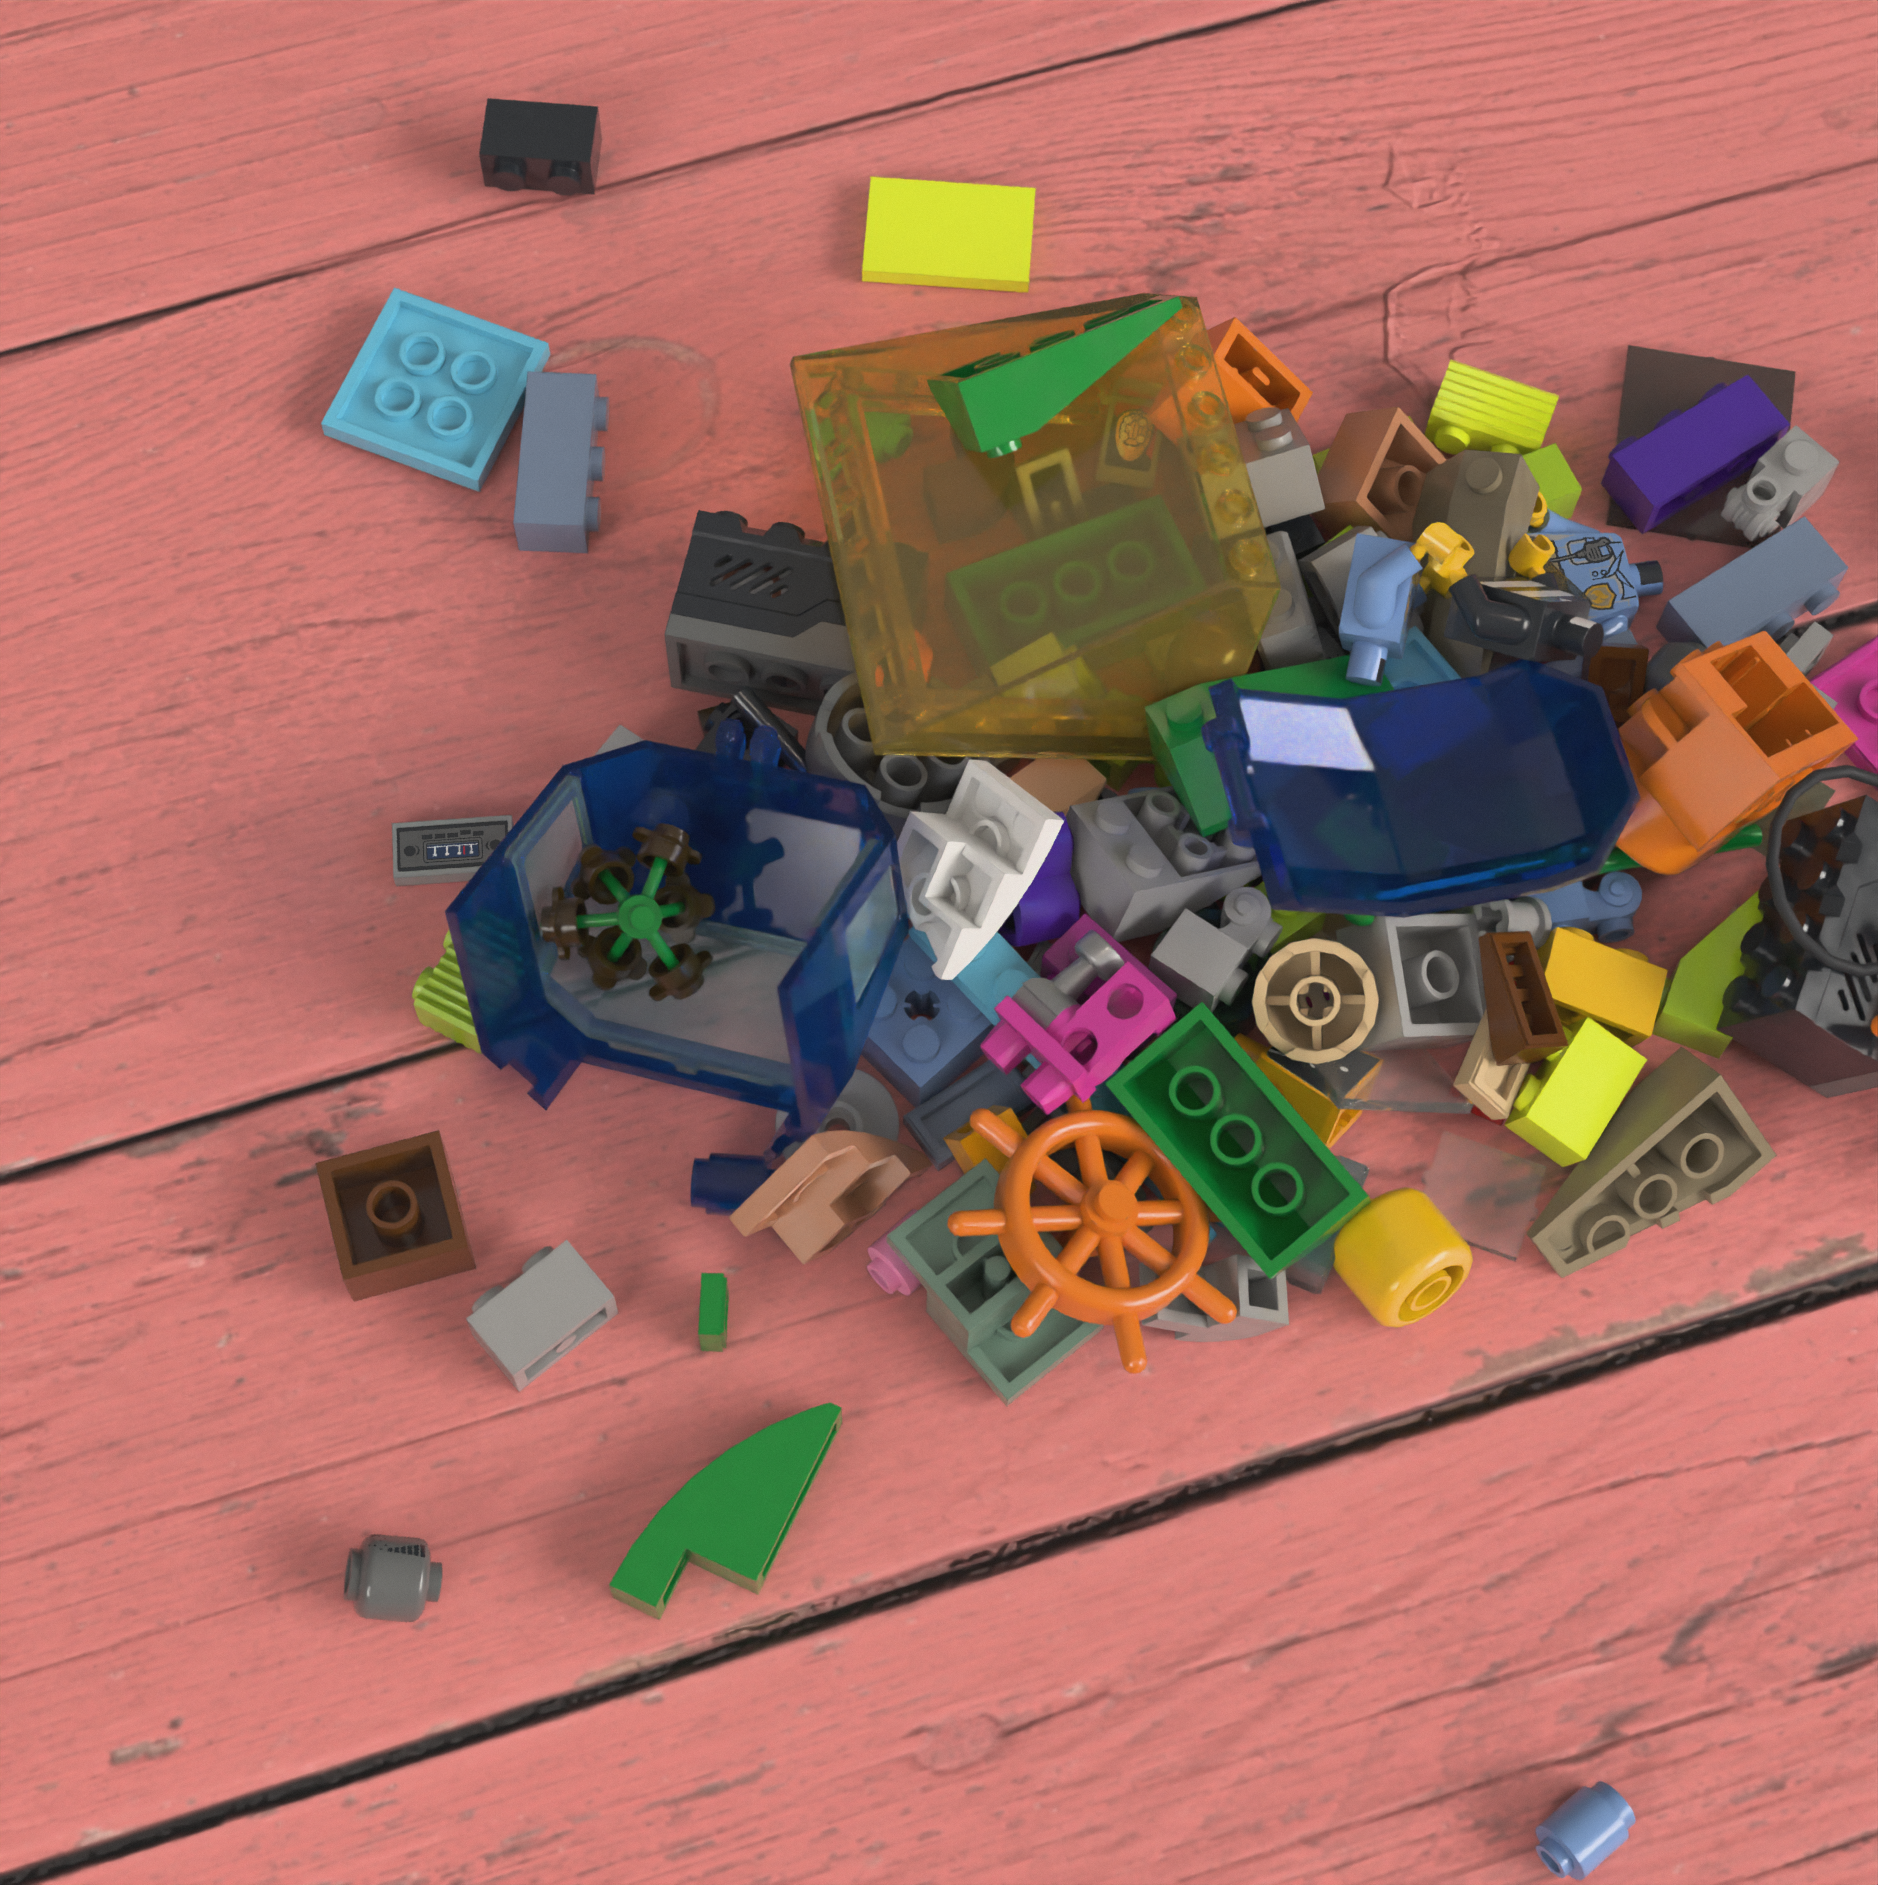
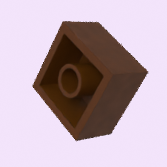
M439 1130L315 1163L342 1279L354 1302L476 1269L448 1153Z

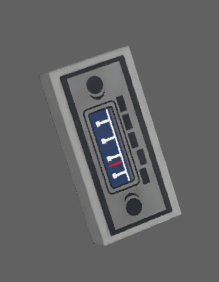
M512 815L392 823L393 878L396 886L516 878L514 822Z

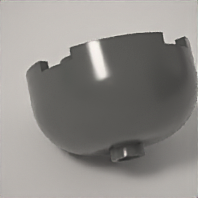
M893 667L868 668L843 677L827 692L808 733L805 753L806 769L811 787L817 799L836 822L865 840L895 847L910 811L946 814L969 759L984 760L990 763L989 753L993 748L990 734L977 712L965 699L948 686L935 679L928 686L912 679L893 676Z

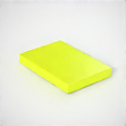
M871 177L862 281L1028 293L1036 188Z

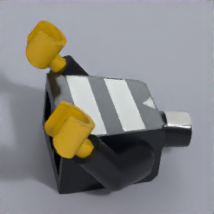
M1524 533L1510 551L1508 557L1509 565L1516 572L1529 579L1520 576L1477 577L1476 574L1468 575L1462 567L1474 555V549L1463 536H1461L1463 539L1461 546L1443 565L1431 555L1428 556V563L1431 568L1442 577L1450 579L1453 584L1448 589L1452 595V601L1443 637L1533 662L1575 660L1578 655L1590 659L1601 648L1604 630L1601 624L1587 620L1590 611L1589 601L1561 591L1554 575L1546 573L1543 568L1555 552V547L1546 536L1539 534L1532 542L1529 535Z

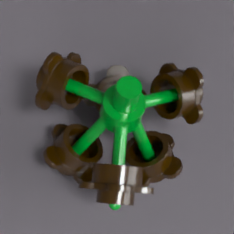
M664 823L656 824L653 831L643 827H635L632 837L641 842L637 856L627 846H621L616 850L601 849L597 844L587 845L579 853L578 858L581 862L579 875L571 883L570 887L575 897L565 898L563 888L556 886L552 889V906H544L542 908L540 927L545 942L556 944L561 961L569 960L570 948L577 947L579 956L587 960L593 972L592 983L601 990L609 991L619 981L628 978L637 981L646 974L647 962L641 957L642 947L638 939L647 938L658 954L649 967V974L656 983L649 990L651 999L657 1002L672 995L674 999L682 1000L696 993L704 984L705 978L702 973L712 963L713 956L707 950L695 954L687 943L695 939V929L701 921L714 914L715 901L710 894H701L690 883L689 875L684 872L687 863L699 865L703 858L701 853L693 850L688 845L689 835L678 827ZM637 858L639 863L650 870L642 893L630 895L629 893L634 884V873L631 868L635 865ZM662 876H667L665 879L666 886L657 890ZM592 898L595 902L602 905H611L618 902L620 904L616 912L588 914L584 901ZM612 926L601 931L597 937L589 935V928ZM660 929L665 933L671 934L672 940L678 944L668 947L657 930Z

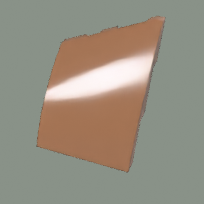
M847 1130L813 1134L728 1218L744 1237L772 1227L802 1264H806L830 1253L859 1226L886 1205L888 1197L903 1182L915 1176L920 1177L933 1164L922 1152L885 1137Z

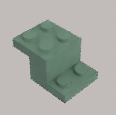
M985 1158L887 1235V1244L927 1290L926 1312L1007 1407L1099 1333L1104 1325L1077 1320L1051 1308L1031 1336L1020 1338L1012 1332L1011 1320L1031 1291L1011 1268L999 1243L998 1235L960 1237L953 1235L947 1227L949 1216L956 1211L994 1209L995 1190L1000 1175ZM1038 1232L1044 1245L1056 1258L1063 1247L1050 1232Z

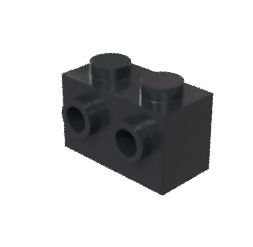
M487 98L479 151L485 186L497 187L505 191H518L521 189L552 191L566 196L576 193L595 194L602 143L598 106Z

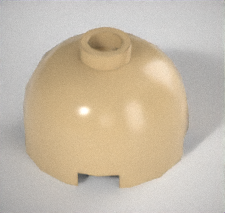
M1310 938L1292 942L1272 955L1256 978L1252 999L1257 1027L1270 1044L1292 1060L1313 1064L1339 1060L1360 1046L1375 1024L1379 1003L1375 977L1362 957L1340 942L1321 938ZM1323 989L1324 992L1329 993L1330 1000H1326ZM1307 996L1310 997V1000L1313 1004L1312 1008L1308 1005L1306 1001Z

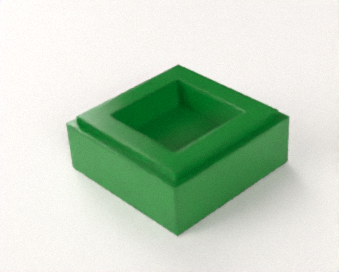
M724 1273L701 1274L698 1326L701 1351L723 1352V1348H726L729 1288L727 1277H724Z

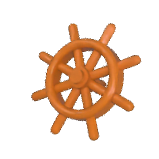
M1073 1094L1065 1102L1068 1113L1057 1116L1040 1125L1025 1139L986 1108L974 1110L969 1119L971 1128L1009 1159L1004 1165L997 1182L994 1209L956 1211L949 1216L947 1227L953 1235L960 1237L998 1235L999 1243L1011 1268L1031 1291L1011 1320V1330L1016 1336L1020 1338L1031 1336L1051 1308L1084 1322L1113 1325L1122 1366L1128 1373L1137 1374L1142 1372L1147 1365V1356L1139 1321L1153 1316L1164 1309L1179 1294L1184 1295L1221 1324L1231 1323L1235 1319L1237 1314L1236 1305L1197 1274L1206 1255L1210 1223L1221 1222L1220 1219L1134 1118L1110 1111L1093 1110L1090 1097L1082 1103ZM1075 1147L1083 1184L1048 1156L1060 1150ZM1102 1149L1118 1154L1128 1160L1114 1180H1109L1107 1177ZM1148 1176L1159 1189L1164 1200L1137 1201L1134 1194ZM1032 1177L1068 1205L1030 1207ZM1172 1225L1173 1246L1171 1253L1138 1227ZM1062 1231L1061 1234L1055 1237L1063 1247L1056 1258L1044 1245L1038 1232ZM1123 1248L1160 1277L1145 1285L1131 1287ZM1099 1256L1105 1286L1094 1284L1076 1275L1090 1257Z

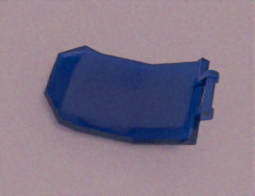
M1521 659L1478 676L1344 699L1241 689L1231 678L1208 687L1217 718L1207 721L1201 727V733L1206 750L1214 753L1232 817L1227 822L1232 843L1236 846L1251 847L1255 850L1270 906L1273 910L1405 918L1554 891L1600 873L1641 798L1603 688L1539 662Z

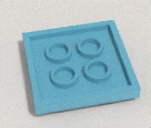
M394 288L321 422L323 433L325 436L480 492L524 407L528 371L542 372L550 357L549 344Z

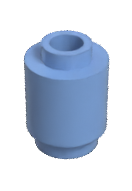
M1598 1781L1591 1788L1583 1786L1536 1827V1835L1540 1842L1536 1846V1852L1545 1866L1556 1876L1564 1878L1569 1875L1581 1881L1629 1838L1628 1829L1635 1824V1815L1625 1799L1607 1783Z

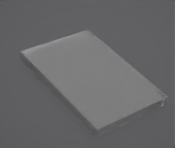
M1426 1049L1352 1050L1339 1060L1320 1064L1299 1061L1338 1109L1470 1114L1474 1105L1453 1086L1454 1080Z

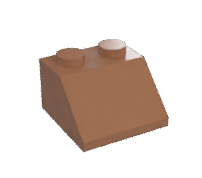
M1399 407L1347 413L1317 476L1325 509L1311 514L1333 537L1349 525L1353 528L1356 526H1371L1375 532L1382 531L1389 539L1413 542L1412 523L1427 472L1447 460Z

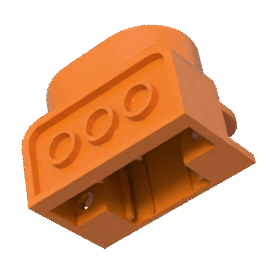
M1765 630L1726 646L1719 640L1703 652L1696 649L1688 654L1671 669L1670 674L1674 679L1660 691H1657L1656 688L1651 689L1627 709L1626 712L1631 718L1618 729L1619 734L1583 767L1580 778L1581 790L1594 819L1618 848L1635 862L1653 872L1663 875H1677L1708 859L1745 827L1764 818L1778 808L1787 790L1814 770L1826 768L1858 740L1856 735Z

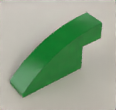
M829 1402L769 1425L731 1447L694 1475L658 1511L631 1546L609 1584L613 1598L660 1620L688 1562L758 1595L842 1425V1408Z

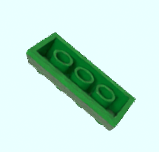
M1203 1002L1198 1004L1105 1083L1270 1280L1324 1243L1371 1202L1369 1195Z

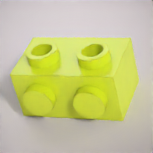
M1589 1017L1567 1026L1562 1025L1568 1046L1546 1057L1535 1075L1528 1074L1524 1078L1513 1104L1514 1109L1504 1123V1126L1561 1167L1587 1159L1647 1061L1645 1057Z

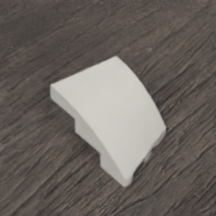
M969 759L946 814L910 811L887 865L897 890L906 899L907 912L915 930L926 933L938 961L931 967L935 975L944 980H952L1005 922L1035 878L1064 822L1057 814L988 761Z

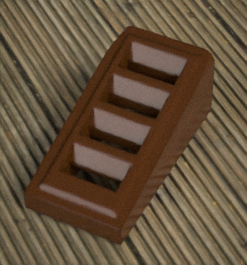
M1530 931L1485 933L1478 937L1489 1034L1496 1065L1535 1063L1567 1047V1039ZM1506 956H1513L1514 965H1508Z

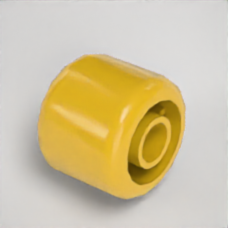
M1403 1187L1370 1199L1371 1202L1340 1229L1333 1241L1330 1252V1259L1337 1274L1380 1325L1393 1328L1416 1323L1445 1304L1466 1280L1473 1262V1256L1467 1242L1430 1198L1420 1190Z

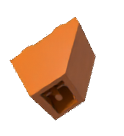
M1233 317L1192 337L1147 420L1180 450L1177 441L1190 438V434L1194 430L1211 424H1220L1227 427L1246 421L1247 415L1262 408L1276 407L1280 410L1289 408L1297 422L1313 392L1236 317Z

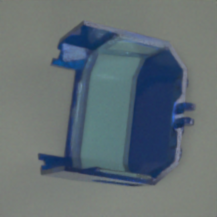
M727 718L723 722L720 721L717 733H715L716 754L643 740L563 765L445 910L481 1053L500 1070L509 1063L532 1084L527 1094L545 1110L548 1109L582 1062L787 1112L789 1114L763 1152L765 1165H768L779 1158L785 1148L796 1141L800 1144L816 1133L853 1076L902 944L909 933L896 834L865 784L777 767L781 752L780 740H778L777 730L770 726L761 725V727L755 728V732L750 740V761L743 760L747 742L745 733H743L744 727H742V723L739 720ZM664 823L685 831L690 837L688 845L703 856L699 865L687 863L684 872L689 875L690 883L701 894L708 893L713 897L715 912L711 917L704 918L695 929V939L687 944L691 946L695 954L704 950L709 951L713 956V961L704 969L702 974L705 981L696 993L682 1000H676L670 995L661 1001L655 1002L649 996V990L656 984L649 974V967L658 954L647 938L638 939L642 947L641 957L647 962V972L643 978L637 981L628 978L617 982L612 990L604 991L592 983L593 972L587 960L579 956L577 947L570 948L569 960L561 961L559 959L556 944L545 942L540 922L542 908L544 906H552L553 887L561 886L564 890L565 898L575 897L570 887L571 883L578 878L581 867L578 856L584 847L590 844H597L601 849L616 850L621 846H627L637 856L641 842L632 837L634 828L643 827L653 831L656 824ZM636 858V863L631 868L634 873V884L629 893L630 895L642 893L650 870L639 863ZM662 876L657 890L666 886L665 879L667 876ZM592 898L584 901L588 914L616 912L620 904L618 902L611 905H602L595 902ZM612 926L589 928V935L597 937L601 931ZM660 929L657 930L668 947L678 944L672 940L671 934L665 933Z

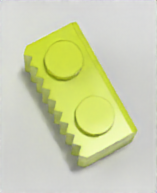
M1451 359L1432 407L1424 435L1430 442L1434 441L1440 450L1453 455H1457L1463 450L1514 453L1523 456L1541 448L1559 395Z

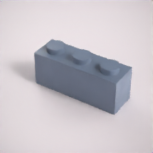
M531 371L527 373L513 521L519 551L588 553L589 533L599 532L601 499L600 497H593L594 481H604L605 448L597 446L598 431H608L609 398L599 397L596 374Z
M1804 516L1668 600L1656 628L1668 643L1695 642L1705 648L1719 640L1726 646L1764 630L1776 641L1795 624L1794 619L1807 611L1812 616L1817 615L1836 601L1840 595L1837 588L1848 570V566Z

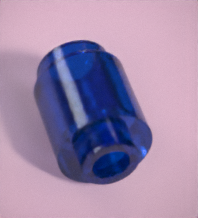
M711 1152L709 1158H695L691 1176V1207L706 1208L707 1215L730 1216L777 1170L772 1169L771 1156Z

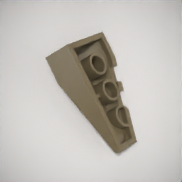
M1463 450L1427 472L1412 523L1413 543H1416L1420 535L1432 523H1446L1456 533L1463 536L1474 549V555L1463 566L1468 575L1476 574L1477 577L1515 576L1516 571L1509 565L1508 557L1510 551L1524 533L1527 534L1540 489L1522 455ZM1428 553L1420 560L1423 567L1421 574L1428 564ZM1431 588L1426 593L1427 601L1423 603L1424 613L1419 615L1424 627L1422 633L1481 699L1494 651L1443 637L1452 597L1445 599L1436 590Z
M1680 1047L1633 1089L1607 1124L1587 1159L1577 1164L1526 1234L1555 1273L1563 1278L1625 1248L1630 1236L1655 1224L1664 1229L1680 1221L1679 1212L1704 1200L1713 1205L1731 1196L1777 1155L1721 1074L1685 1048Z

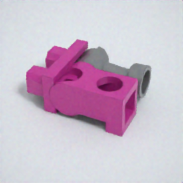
M1091 929L1075 944V952L1079 956L1077 960L1052 980L1031 978L1023 982V986L1012 998L1007 995L994 1008L1001 1021L980 1044L986 1057L1006 1075L1029 1053L1041 1063L1020 1086L1024 1093L1046 1115L1065 1103L1073 1094L1084 1103L1096 1091L1095 1086L1109 1078L1118 1069L1123 1060L1152 1033L1159 1036L1177 1020L1168 997L1129 961L1124 963L1111 945ZM1097 976L1107 981L1082 1006L1076 1001Z

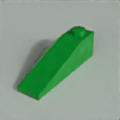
M1159 295L1091 319L1083 324L1085 331L1077 335L1072 329L1036 338L1029 345L1031 353L1021 356L1020 351L1001 355L999 351L928 378L927 382L930 391L966 450L980 453L986 451L988 458L1003 456L1023 446L1020 440L1021 437L1038 431L1183 307L1179 296Z
M1350 655L1200 683L1144 707L1152 753L1204 838L1259 814L1274 802L1273 793L1295 775L1302 779L1314 769L1315 759L1335 742L1348 741L1397 700V692L1386 675H1383L1381 686H1367L1350 682L1345 679Z

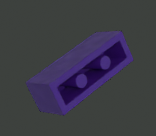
M1748 374L1729 386L1725 382H1721L1708 390L1694 407L1685 412L1681 409L1673 410L1655 425L1652 432L1640 439H1637L1636 436H1630L1615 446L1608 455L1610 461L1601 485L1641 534H1644L1755 467L1757 461L1786 435L1791 424Z

